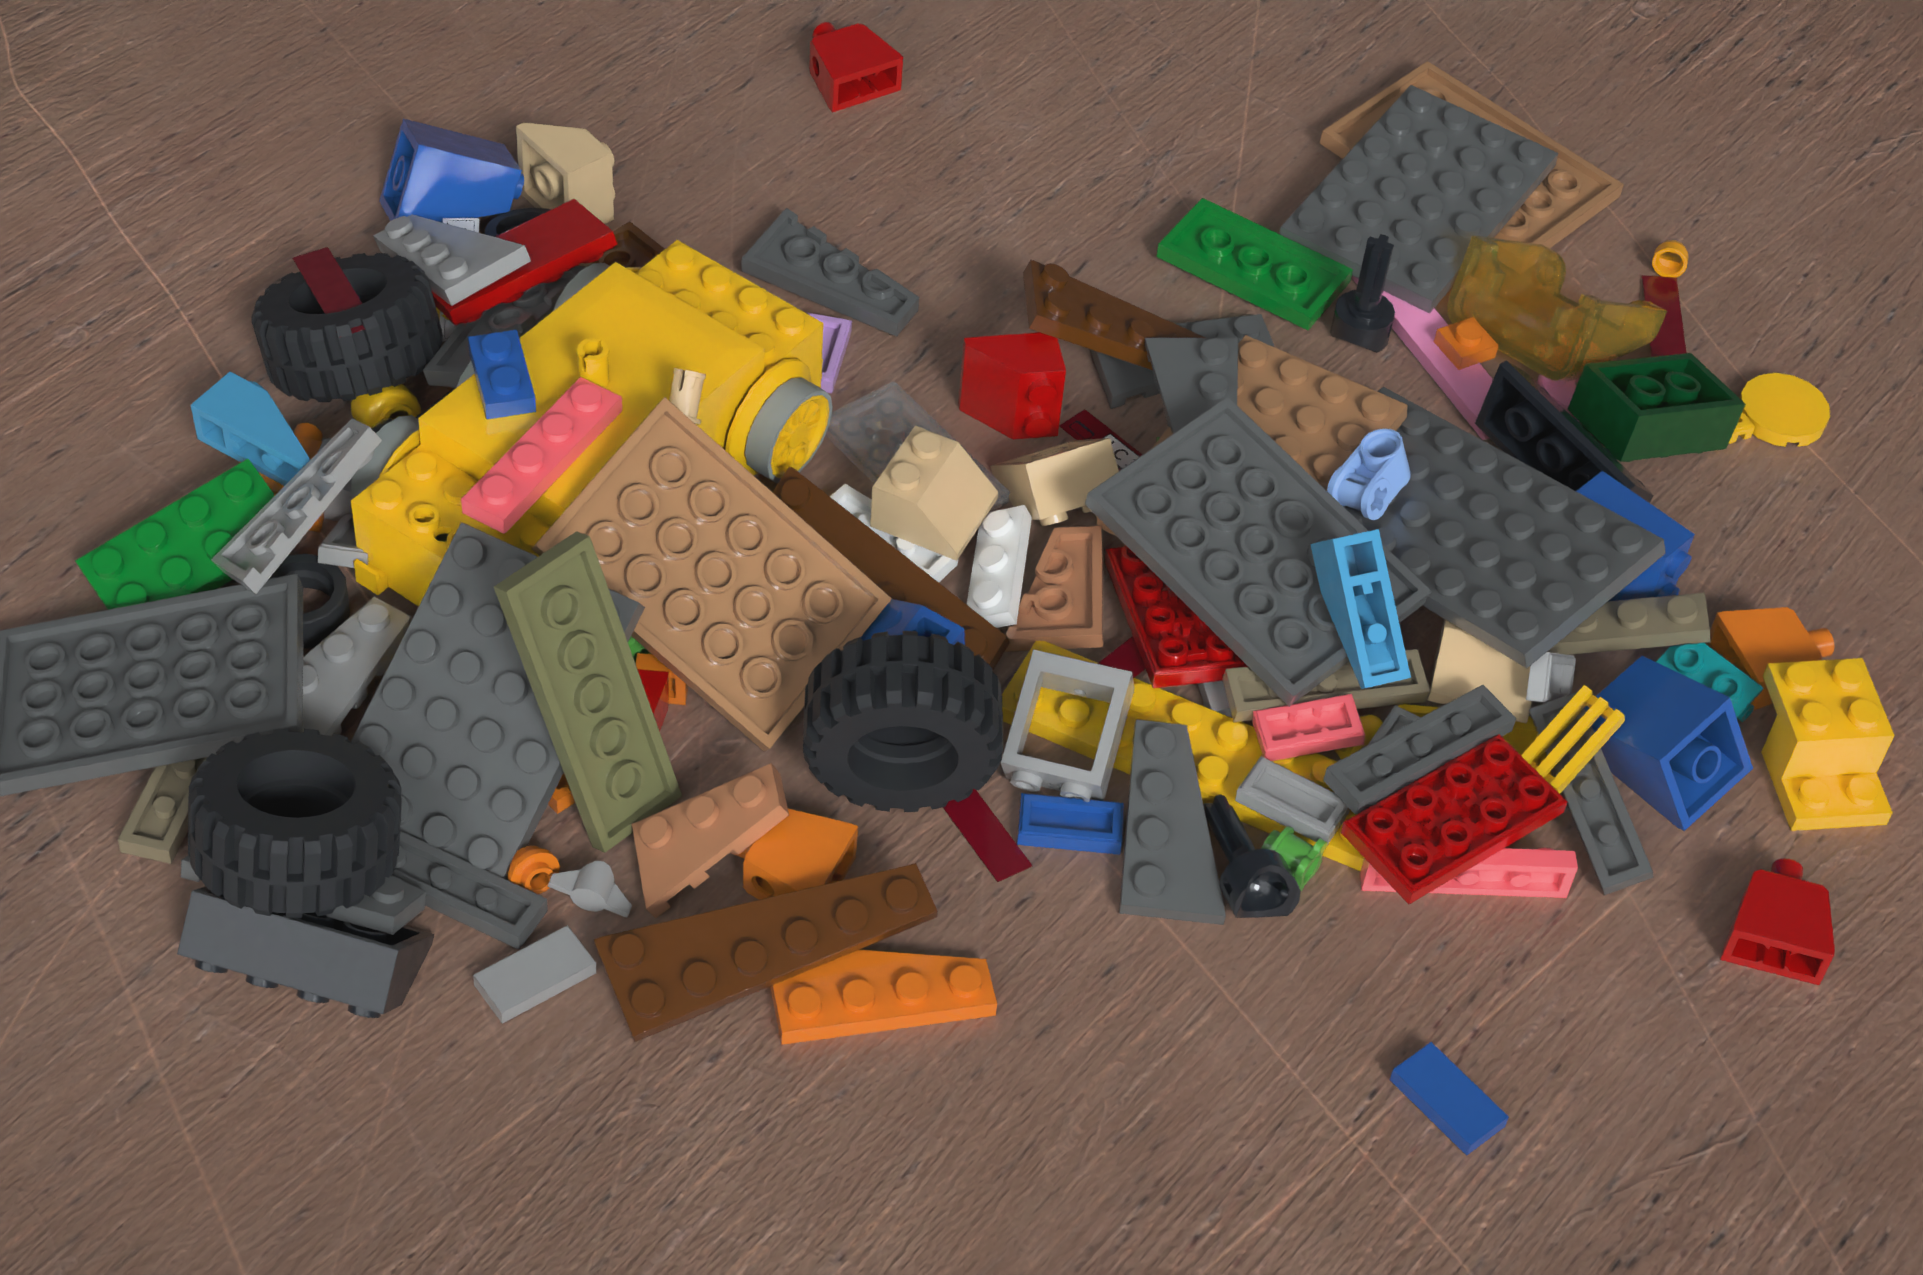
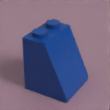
M403 118L379 202L390 221L398 217L416 215L443 223V218H478L509 212L513 199L517 200L520 197L524 185V175L504 144Z
M1601 471L1576 492L1663 538L1666 554L1609 601L1678 595L1680 589L1676 586V583L1691 562L1692 557L1688 554L1695 534L1610 475Z
M1644 656L1638 658L1596 696L1598 699L1601 697L1606 700L1609 707L1614 711L1618 709L1625 715V722L1601 747L1611 773L1673 825L1683 831L1690 827L1753 769L1730 697ZM1588 706L1584 708L1585 712L1590 709ZM1602 716L1592 724L1594 733L1606 721Z

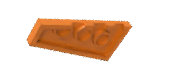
M857 950L770 986L782 1045L996 1016L997 1001L987 961L980 958Z

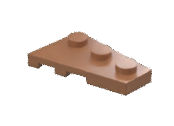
M1102 525L1054 528L1035 568L1036 577L1028 594L1024 593L1020 601L1017 624L1013 625V627L1009 626L1005 634L1010 641L1005 652L1030 651L1035 641H1046L1063 649L1103 647Z
M772 763L632 824L646 910L655 918L671 907L668 900L690 884L695 889L710 876L707 870L729 853L740 854L789 816L781 774Z

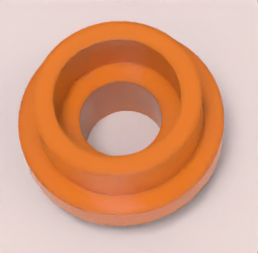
M538 846L523 847L515 853L511 861L508 881L536 894H541L550 888L548 883L552 874L559 873V862L554 854L547 849H542Z

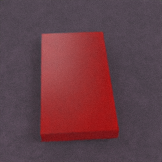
M572 199L496 236V238L525 245L531 262L453 306L432 291L435 306L454 325L474 322L482 316L484 311L500 303L514 302L522 297L524 291L540 283L557 281L564 275L565 271L581 263H592L599 260L605 251L617 245L614 232L576 199Z
M1126 545L1124 547L1106 549L1104 562L1146 668L1152 688L1223 681L1226 669L1248 667Z
M1498 734L1344 821L1341 834L1409 905L1563 814L1568 802Z

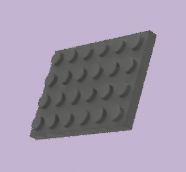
M1410 85L1280 227V235L1353 269L1352 276L1358 279L1368 238L1371 236L1378 239L1380 234L1388 236V243L1393 244L1394 247L1383 291L1431 313L1556 166L1558 153Z
M1228 396L1087 494L1085 505L1289 707L1349 662L1320 591L1310 544L1367 532L1368 530ZM1382 544L1400 623L1424 605L1432 591Z
M461 522L350 743L356 745L361 742L370 747L375 753V757L380 755L399 779L402 788L400 831L463 859L478 869H484L508 880L509 867L515 853L521 848L528 846L564 773L494 590L495 585L536 559L537 556ZM609 589L628 642L645 607L639 602Z
M298 574L268 579L257 594L243 585H236L0 630V796L209 757L211 753L216 755L218 749L232 740L239 743L245 735L256 732L266 735L272 734L273 729L289 728V732H303V586Z

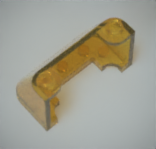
M1473 235L1447 304L1448 315L1453 324L1474 317L1499 345V351L1548 379L1565 382L1579 378L1585 364L1614 361L1649 344L1657 336L1667 311L1648 301L1636 300L1627 304L1602 301L1593 295L1581 294L1577 303L1560 294L1566 276V265L1563 258L1557 252L1541 244Z

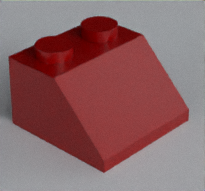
M1041 332L964 338L958 398L959 410L1012 440L1058 436L1066 367L1058 338Z

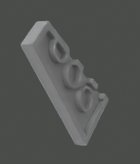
M352 418L211 561L226 575L257 594L357 470L363 468L372 459L374 450L382 439L369 426Z

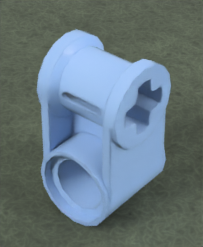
M1386 428L1368 433L1345 463L1335 470L1330 478L1327 492L1343 507L1348 506L1359 510L1365 518L1371 520L1379 519L1386 511L1389 503L1411 478V471L1401 435L1393 429Z

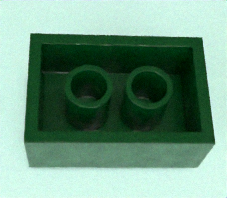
M1692 353L1585 364L1567 410L1582 424L1586 431L1591 433L1610 451L1615 459L1620 462H1632L1634 460L1666 458L1674 455L1726 449L1746 404Z

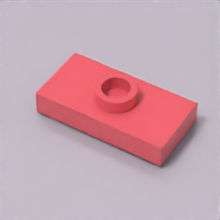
M1352 694L1296 703L1290 707L1285 705L1253 711V725L1262 755L1270 761L1364 745L1365 733Z

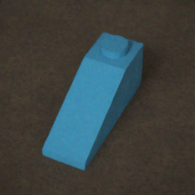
M228 372L191 404L198 440L239 462L249 459L259 473L283 486L311 460L268 391L254 381H247L232 372Z
M1379 529L1310 544L1322 597L1361 689L1411 678Z

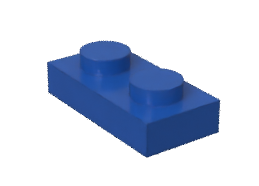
M517 330L469 336V353L486 419L536 412V398Z

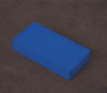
M1021 793L1017 845L1120 855L1124 803L1099 800L1085 802L1084 799Z
M1432 1042L1392 1070L1389 1080L1466 1156L1506 1126L1509 1116Z

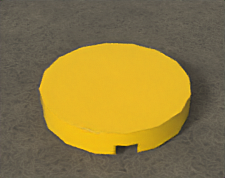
M1781 373L1758 375L1746 383L1739 397L1746 404L1743 412L1755 426L1753 435L1776 446L1786 447L1788 442H1799L1797 447L1807 446L1820 439L1830 419L1829 403L1823 393L1811 383L1793 375Z

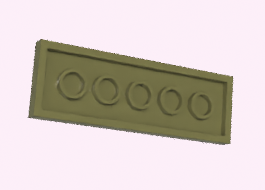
M576 531L495 585L494 590L593 848L606 853L633 833V823L661 812L680 798L682 793L589 535Z

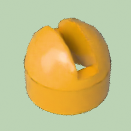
M1666 240L1660 243L1654 251L1653 269L1662 277L1676 278L1682 275L1687 268L1688 251L1683 243L1677 240Z

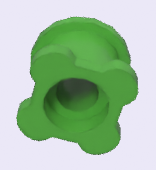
M1287 826L1281 833L1273 830L1265 840L1262 848L1275 850L1283 856L1302 891L1307 882L1319 869L1322 863V855L1328 842L1319 838L1315 845L1312 846L1295 836L1294 829Z

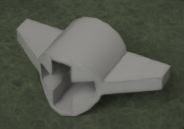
M604 861L591 862L579 870L552 874L548 883V887L570 895L573 903L587 911L598 912L606 909L627 918L632 907L631 903L614 883L613 872Z

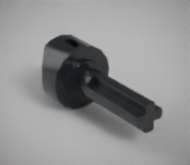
M1380 234L1378 239L1371 236L1368 238L1357 289L1346 292L1337 299L1330 330L1332 337L1342 339L1376 353L1382 351L1388 345L1395 315L1393 304L1382 295L1394 245L1388 243L1389 237Z
M1216 795L1213 803H1204L1206 820L1229 861L1221 875L1220 888L1235 918L1279 917L1291 914L1299 903L1301 890L1283 856L1275 850L1256 849L1233 806L1229 805L1224 795Z

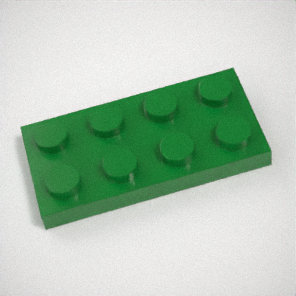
M1204 198L1158 244L1156 257L1306 330L1312 327L1348 286L1353 269Z
M246 459L78 558L75 562L107 610L218 589L233 579L217 567L211 559L275 494L251 461Z

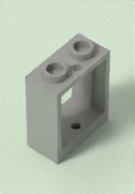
M1033 649L1001 760L1005 778L1011 779L1010 783L1015 787L1027 791L1037 792L1040 791L1041 787L1060 791V795L1066 798L1084 799L1085 802H1090V798L1104 801L1135 690L1132 672ZM1041 687L1110 703L1091 771L1022 755Z

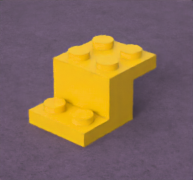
M1863 658L1768 663L1763 679L1777 716L1761 753L1790 830L1887 825L1893 812L1877 771L1895 735Z

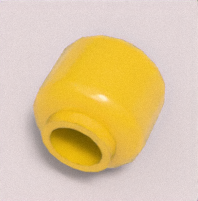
M403 383L396 387H384L381 393L371 396L368 393L356 396V399L351 400V414L353 418L370 428L385 418L396 419L399 416L409 415L416 417L421 413V407L416 396Z

